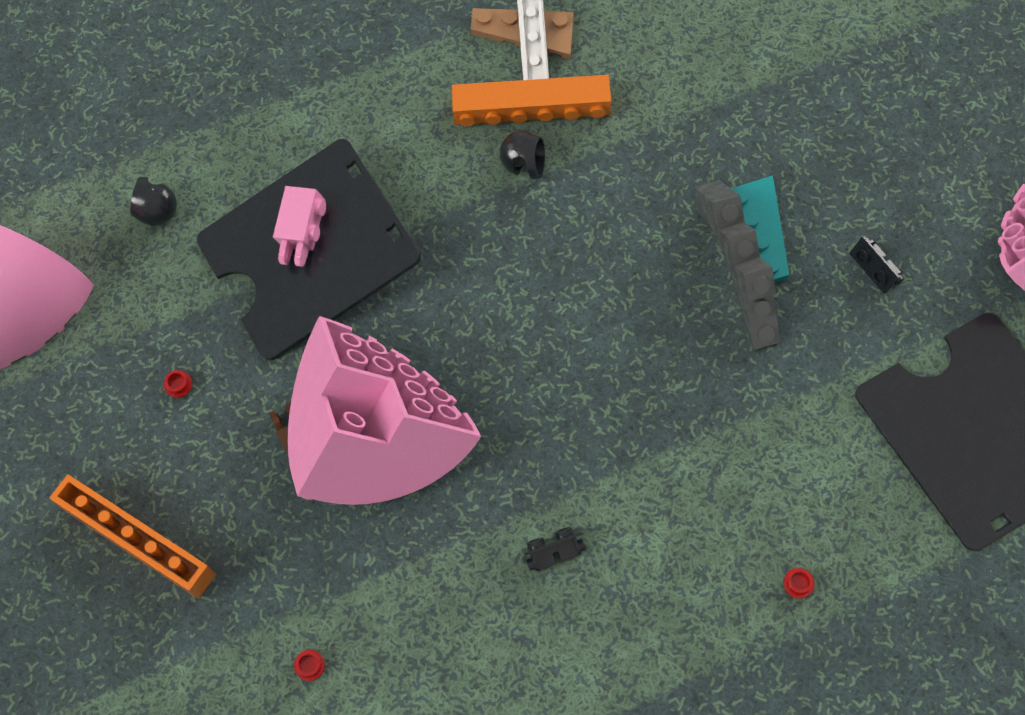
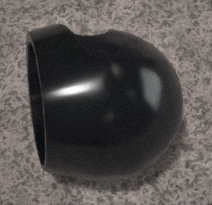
M517 131L508 135L500 147V160L503 166L510 173L519 175L523 166L515 167V161L518 157H521L525 162L524 165H526L530 178L533 180L540 179L545 165L543 139L526 131Z
M139 177L132 194L131 216L151 226L167 223L173 218L177 209L175 194L163 183L151 184L148 181V177Z

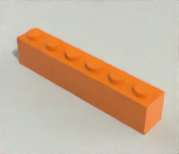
M609 75L452 85L454 124L469 127L480 123L496 125L500 122L511 121L514 123H524L527 120L547 122L558 118L575 120L579 117L589 116L602 118L605 115H611Z
M68 474L49 497L62 510L197 599L200 598L216 576L208 565Z

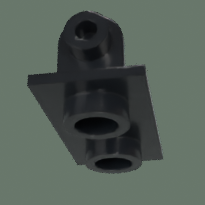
M862 236L849 254L884 294L888 292L893 284L897 286L904 280L903 272L891 260L886 261L884 259L886 254L879 248L875 240Z
M565 527L554 532L556 537L544 541V538L540 537L527 542V548L521 550L525 556L530 554L531 558L526 559L529 570L535 569L537 572L555 565L556 562L552 553L557 551L562 562L581 555V551L586 550L583 540L576 539L577 536L582 535L581 531Z

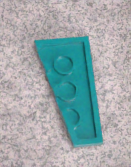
M773 176L731 188L741 197L744 221L756 231L760 258L772 267L774 283L788 279L789 269Z

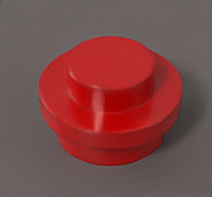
M180 370L170 372L164 380V390L173 398L186 396L191 391L193 385L189 374Z
M794 568L785 575L783 586L791 597L803 599L812 593L815 582L810 572L803 568Z
M315 650L301 652L294 662L296 675L304 681L317 680L325 670L324 658Z

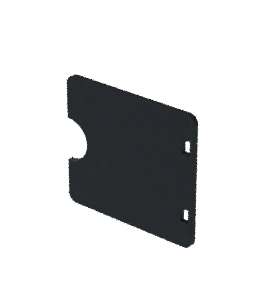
M346 139L336 140L212 223L197 236V243L218 279L231 274H244L253 280L256 287V298L250 311L240 320L260 355L267 360H275L310 337L319 316L334 321L415 267L421 260L419 249L355 149ZM354 164L357 165L362 173L353 178L348 170ZM285 186L316 189L326 202V211L321 216L319 225V239L315 242L313 251L309 250L303 267L296 266L295 264L296 249L294 248L289 263L287 265L280 264L278 260L280 244L273 238ZM394 227L397 228L402 238L395 242L388 233Z
M984 313L945 335L944 339L950 348L951 360L949 367L942 374L935 377H921L910 373L900 363H897L859 385L855 392L856 400L964 547L971 551L981 550L1025 523V350L1000 319L992 313ZM1003 515L1009 523L995 531L990 522Z

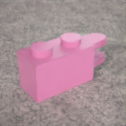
M285 186L273 238L280 244L278 255L280 264L287 265L289 263L294 248L296 249L295 264L296 266L303 267L309 250L313 251L315 242L319 239V225L321 216L326 211V202L316 189Z

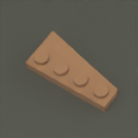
M473 8L471 34L499 42L515 43V46L521 47L518 10ZM544 11L547 54L551 52L562 55L563 58L571 59L574 12Z

